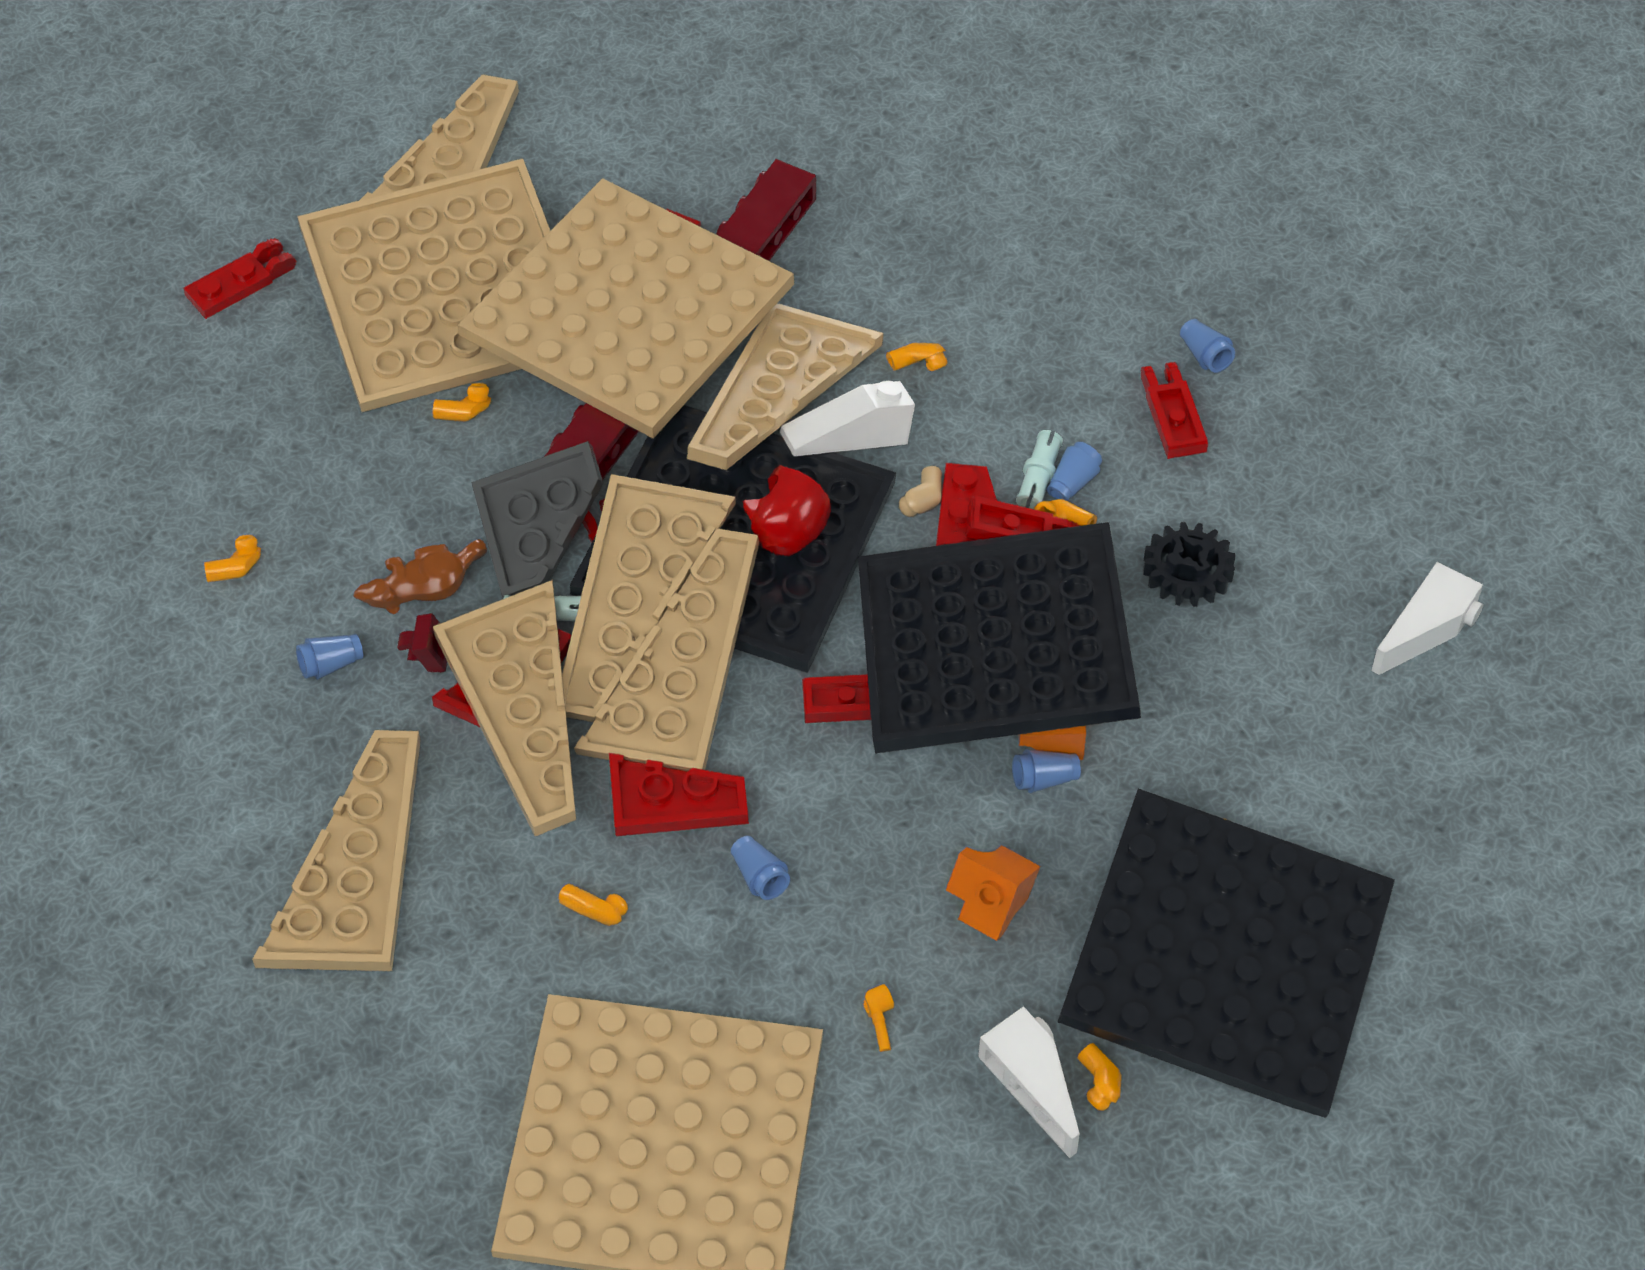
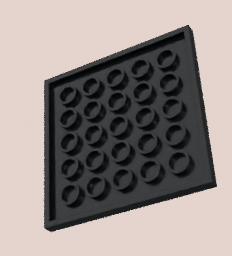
M683 405L654 438L647 436L626 477L734 496L736 504L720 529L748 534L754 533L751 529V519L744 510L743 501L761 499L770 493L768 478L774 469L780 465L798 470L810 476L821 485L830 498L831 512L826 526L815 540L797 553L790 556L775 555L762 548V544L759 543L734 649L808 673L858 565V556H862L896 480V472L833 452L793 456L783 437L774 433L727 470L687 459L688 446L707 412ZM596 536L570 583L571 595H582Z
M1109 522L858 556L872 737L875 754L1141 718Z
M1138 788L1057 1022L1277 1103L1326 1118L1331 1109L1395 879Z

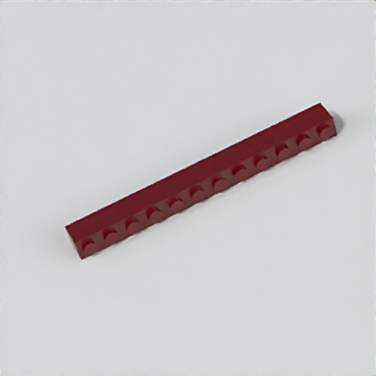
M775 159L767 171H762L759 174L755 186L750 193L740 198L735 212L728 221L725 220L720 224L716 235L770 261L815 202L816 175ZM585 403V405H580L575 410L571 423L563 433L560 432L554 437L550 449L545 456L588 441L593 446L603 481L640 431Z

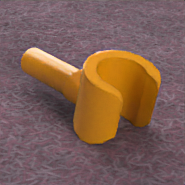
M882 984L868 990L864 1000V1008L868 1016L872 1018L875 1026L880 1052L891 1050L883 1013L894 1008L891 993L887 986Z

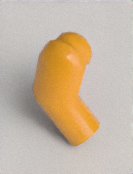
M911 343L886 353L887 361L894 371L923 360L926 361V367L929 371L945 367L948 363L943 353L946 350L939 343Z
M472 383L467 389L468 396L460 401L435 399L433 418L463 422L471 420L489 407L491 398L488 396L489 387L484 383Z
M1064 499L1041 501L1034 507L1035 510L1052 513L1054 517L1067 519L1069 522H1077L1080 526L1097 523L1096 515Z
M253 535L239 536L235 540L236 551L230 558L204 562L207 582L245 576L260 559L261 548L257 546L256 537Z
M566 884L559 893L558 899L561 905L607 926L620 923L622 921L621 916L625 915L628 910L626 901L617 894H610L606 900H603L573 884Z
M1090 1043L1079 1053L1077 1059L1094 1076L1093 1083L1095 1086L1088 1090L1086 1094L1087 1100L1097 1110L1104 1111L1108 1109L1111 1102L1116 1103L1120 1098L1122 1075L1116 1065L1095 1043Z

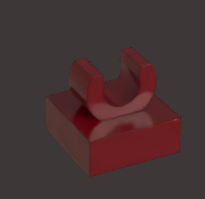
M433 613L418 615L415 630L404 631L399 634L397 648L399 651L409 649L407 660L420 661L428 672H446L447 660L435 638L433 626L441 623Z

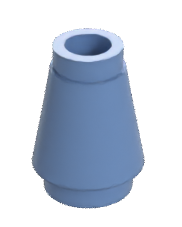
M1191 319L1182 326L1180 336L1204 370L1209 369L1214 373L1225 370L1232 363L1235 357V349L1230 338L1199 322L1197 319Z
M1076 442L1074 446L1067 447L1046 489L1048 494L1054 498L1068 501L1100 473L1101 455L1084 442Z
M357 634L306 638L304 644L296 646V656L304 678L315 676L318 680L356 660L363 659V649Z
M1025 749L1023 754H1016L1014 756L1012 773L1017 789H1027L1029 793L1070 782L1071 780H1078L1081 774V766L1077 754Z
M751 836L741 837L733 844L731 854L753 895L760 896L764 900H771L786 890L790 883V876L788 874V867L783 861Z

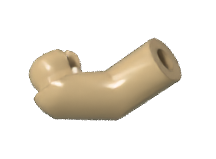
M928 466L922 470L921 484L908 490L905 496L899 500V509L905 516L914 517L917 513H925L939 505L942 498L941 470L936 466Z

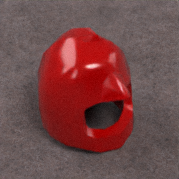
M780 465L774 469L768 478L770 493L761 499L744 500L743 506L751 519V529L754 535H758L762 548L775 555L790 556L818 537L827 524L831 505L830 498L821 485L810 476L798 470Z

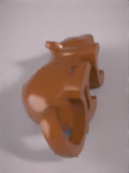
M481 539L475 540L458 554L449 552L445 544L422 547L414 551L415 559L406 565L400 557L389 558L385 561V565L392 573L384 579H374L367 584L360 585L355 590L353 596L372 607L384 608L390 614H396L400 610L399 605L401 603L412 600L437 601L446 599L459 589L471 563L487 553L486 544Z

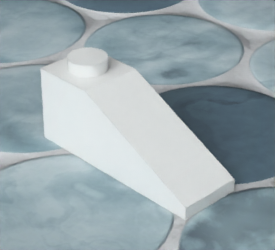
M882 381L875 384H865L782 425L780 434L793 456L906 445L909 440L915 403L901 381Z
M1436 562L1377 648L1372 671L1380 675L1456 637L1465 624L1472 627L1483 608V604L1478 602L1483 584Z
M1023 1006L980 1037L979 1058L1064 1153L1071 1158L1077 1153L1080 1133L1054 1036L1050 1027L1040 1017L1034 1018Z

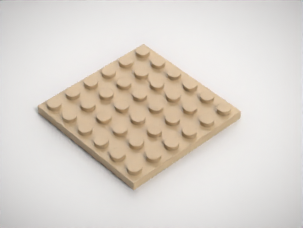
M523 159L297 216L299 227L361 412L522 369L461 337L458 324L550 232Z
M602 178L458 324V330L461 337L654 438L794 285V273Z
M548 994L492 1245V1256L584 1270H785L823 1039V1029Z

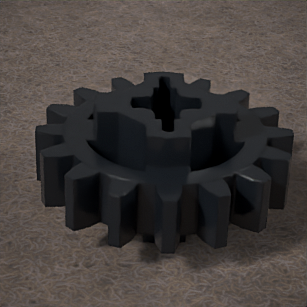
M1185 522L1180 523L1178 531H1174L1168 525L1165 526L1163 537L1153 534L1151 545L1145 547L1143 575L1149 576V588L1161 587L1160 598L1165 599L1171 594L1175 596V605L1178 606L1181 605L1184 599H1190L1192 606L1197 607L1199 598L1202 597L1209 603H1213L1215 593L1224 595L1227 592L1228 583L1233 581L1236 556L1235 553L1228 552L1230 542L1228 540L1218 542V531L1216 529L1208 534L1204 533L1203 524L1198 523L1194 530L1188 529ZM1168 553L1166 562L1162 563V558ZM1216 565V570L1211 575L1209 571L1212 570V566Z

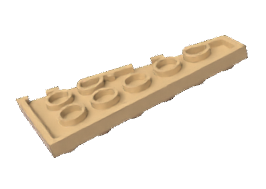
M481 75L455 102L456 108L445 119L439 118L432 125V132L424 141L419 139L383 176L384 182L372 194L367 192L360 200L487 168L518 95V81Z
M777 303L759 322L691 440L688 446L687 459L727 470L881 347L884 333Z
M611 474L562 673L566 717L590 722L596 720V713L603 702L607 703L620 683L619 678L653 625H657L667 610V604L674 593H678L690 575V568L716 528H721L735 506L736 499L734 496Z
M716 528L690 568V575L678 593H674L667 604V610L657 625H653L620 676V683L607 703L603 702L595 715L596 720L585 736L582 735L574 747L577 755L609 760V753L624 755V760L646 764L648 759L663 762L666 768L689 771L691 768L705 770L759 546L758 535Z
M551 580L433 626L435 638L534 836L576 820L553 581Z
M374 731L352 772L353 779L344 796H339L333 807L334 814L325 830H321L292 884L293 891L282 912L278 911L271 923L272 930L263 947L259 946L252 959L255 968L392 971L420 749L419 731Z

